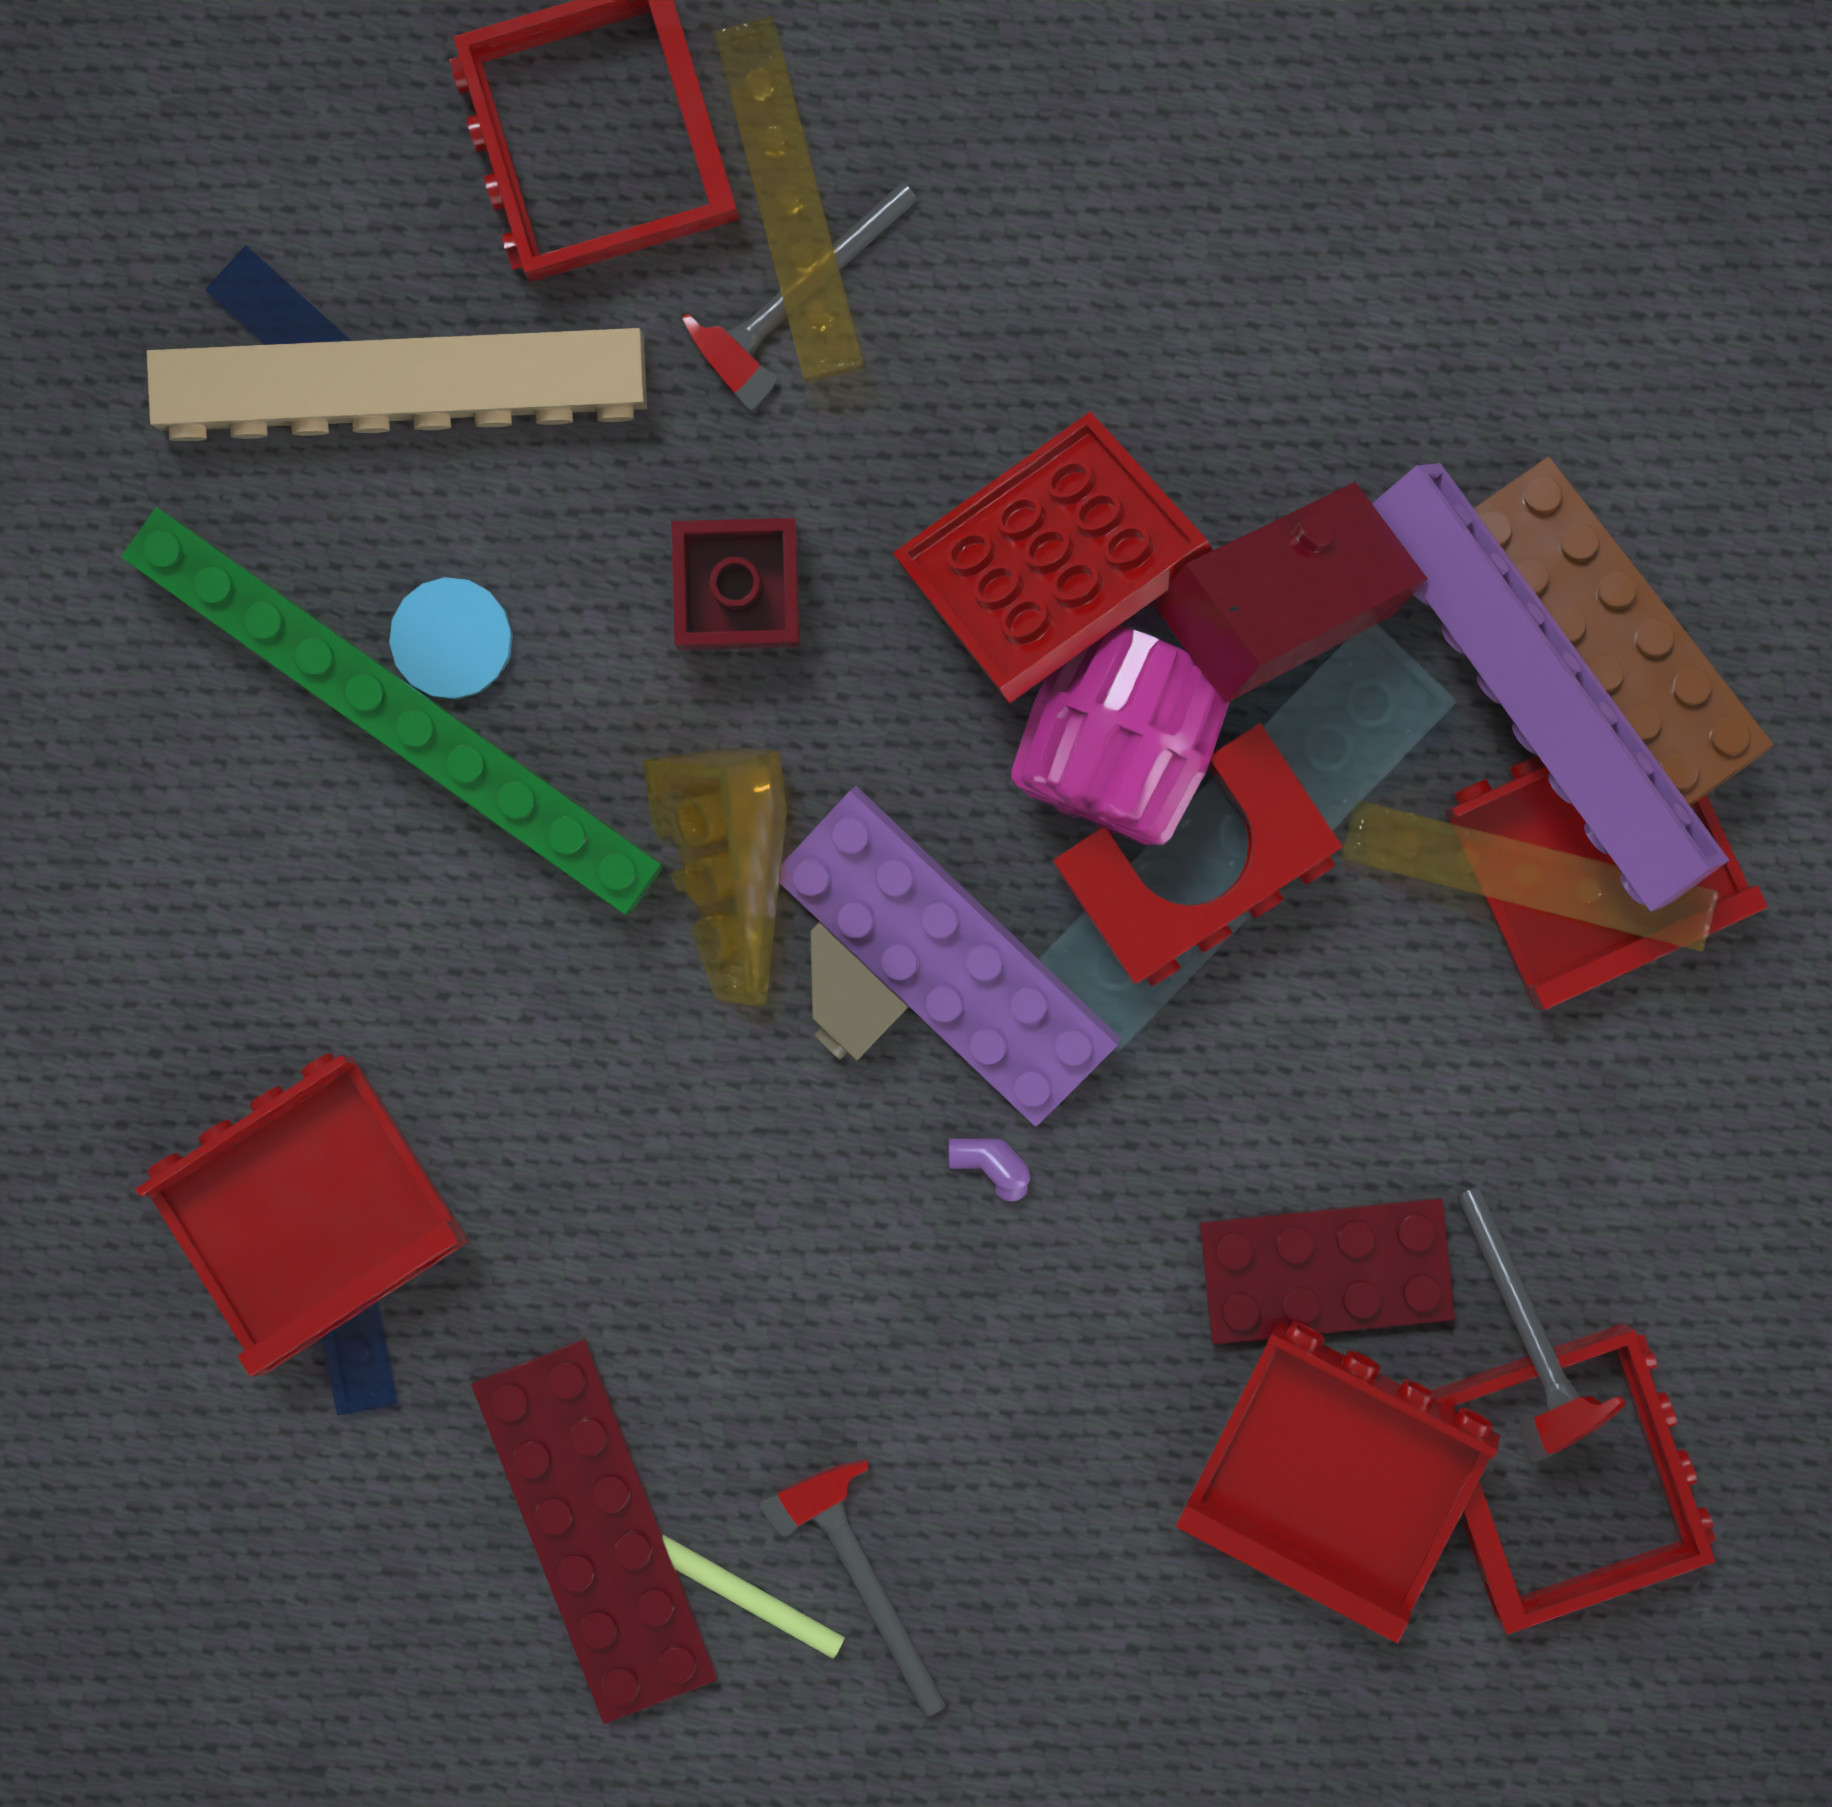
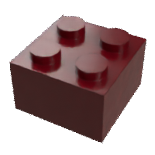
M795 518L671 521L674 645L678 650L801 647L798 532Z

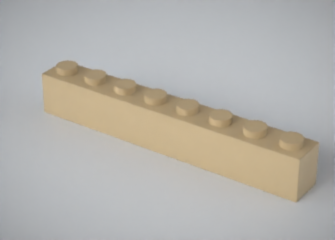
M640 328L147 350L150 425L162 432L169 431V440L172 441L207 439V429L229 428L230 437L263 438L268 436L267 427L291 426L292 435L316 436L328 434V424L352 423L353 432L380 433L390 431L389 421L414 420V429L443 430L451 428L450 418L475 417L476 427H506L512 425L511 415L536 414L537 424L558 425L572 423L573 413L597 412V421L622 422L634 419L633 410L647 409L644 336Z

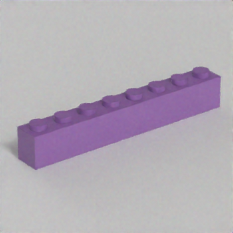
M1442 464L1416 465L1375 500L1372 505L1428 578L1414 593V596L1422 603L1432 607L1443 623L1441 631L1446 641L1457 652L1465 654L1478 671L1476 678L1482 691L1492 701L1501 703L1514 721L1512 729L1516 738L1528 751L1537 753L1550 771L1548 779L1554 791L1564 801L1573 803L1586 821L1584 829L1593 845L1601 852L1609 853L1623 873L1621 874V882L1628 894L1636 902L1645 904L1650 912L1672 903L1730 861Z

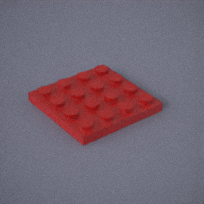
M1090 411L894 551L893 554L911 580L1010 704L1168 590L1169 583L1186 563L1213 551L1204 535Z

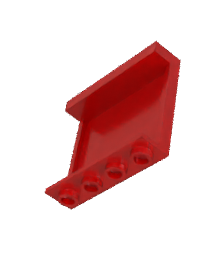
M1538 755L1511 766L1509 770L1513 779L1494 788H1491L1486 778L1453 793L1458 804L1444 810L1535 1009L1546 1010L1768 908L1759 886L1748 885L1707 795L1690 807L1730 861L1672 903L1650 912L1645 904L1636 902L1628 894L1621 882L1622 871L1609 853L1601 852L1590 841L1584 829L1586 821L1573 803L1564 801L1554 791L1548 779L1550 771Z
M327 1053L315 1059L300 1071L304 1077L303 1080L286 1091L281 1086H277L261 1094L249 1104L253 1111L251 1114L234 1125L230 1119H227L212 1126L198 1137L201 1143L200 1147L183 1158L179 1153H174L160 1160L147 1170V1174L151 1179L135 1188L139 1197H151L243 1347L244 1352L237 1357L250 1377L266 1375L470 1242L354 1057L340 1055L335 1058L332 1053Z
M1278 1321L1175 1527L1398 1644L1409 1623L1411 1611L1491 1458L1494 1459L1498 1451L1501 1435L1491 1431L1493 1424L1484 1416L1466 1408H1460L1458 1413L1435 1402L1437 1395L1424 1385L1409 1379H1404L1400 1384L1380 1374V1365L1371 1358L1352 1350H1348L1346 1355H1343L1324 1345V1336L1311 1327L1298 1322H1292L1289 1327Z

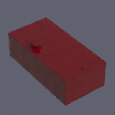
M1353 482L1186 563L1169 583L1168 590L1156 598L1152 604L1226 704L1389 619L1428 578L1357 483Z

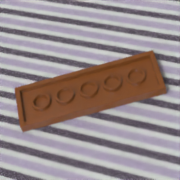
M1549 456L1474 508L1690 806L1770 751L1774 745Z

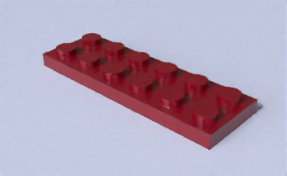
M586 1337L473 1381L471 1383L473 1392L603 1724L717 1681L718 1673L678 1571L675 1569L667 1551L662 1530Z

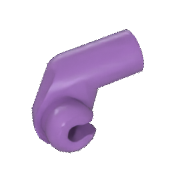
M997 1138L949 1139V1169H982L992 1182L995 1183L996 1195L1002 1200L1013 1202L1022 1199L1026 1195L1028 1190L1027 1184L1031 1179L1028 1165L1005 1141Z

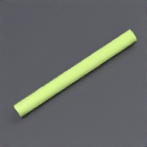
M663 1535L667 1551L677 1571L834 1659L845 1637Z

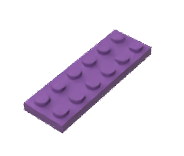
M857 786L844 796L772 874L787 891L1035 1127L1118 1046L1122 1039Z

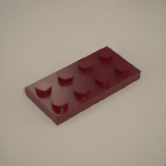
M1440 1197L1199 1222L1212 1344L1270 1339L1278 1321L1289 1327L1292 1322L1302 1323L1321 1334L1455 1320L1443 1199Z

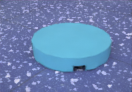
M444 577L421 584L402 600L392 618L389 644L396 667L411 685L433 697L459 700L481 693L499 677L511 656L513 633L506 610L490 591L470 580Z

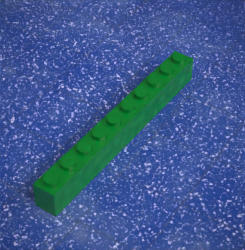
M156 507L121 555L122 559L624 915L632 913L664 868L665 864L171 514Z

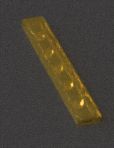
M769 16L714 31L805 384L862 369L864 364L774 18Z
M1360 800L1355 802L1341 859L1699 951L1704 950L1719 891L1695 885L1672 903L1650 912L1645 904L1636 902L1628 894L1621 882V874L1623 873L1617 865Z

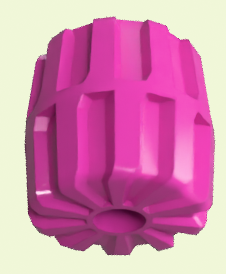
M1119 625L1046 677L1033 703L1011 769V781L1028 796L1037 801L1053 805L1060 813L1073 819L1085 818L1092 821L1099 829L1105 826L1110 834L1116 835L1120 833L1140 844L1164 845L1173 835L1206 773L1230 702L1224 703L1188 652L1158 638Z

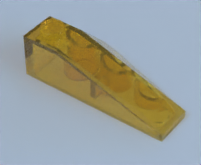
M730 748L643 760L650 816L657 838L661 839L672 834L684 868L671 873L676 891L678 893L686 890L689 897L697 904L701 919L694 923L691 932L715 999L753 1006L767 1003L787 816L780 751Z

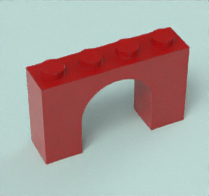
M1261 723L1253 726L1215 751L1208 766L1238 811L1247 836V853L1243 868L1234 883L1220 896L1197 905L1176 904L1159 897L1141 881L1105 826L1051 860V863L1132 984L1136 985L1145 979L1150 987L1155 986L1181 968L1176 959L1178 956L1195 945L1198 946L1202 953L1208 951L1233 934L1227 925L1229 922L1247 910L1253 919L1259 917L1284 900L1279 891L1280 888L1298 876L1306 885L1336 865L1330 855L1343 846Z

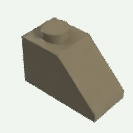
M821 922L811 930L812 1016L821 1026L814 1035L838 1059H841L848 1052L858 1060L908 1008V1005Z

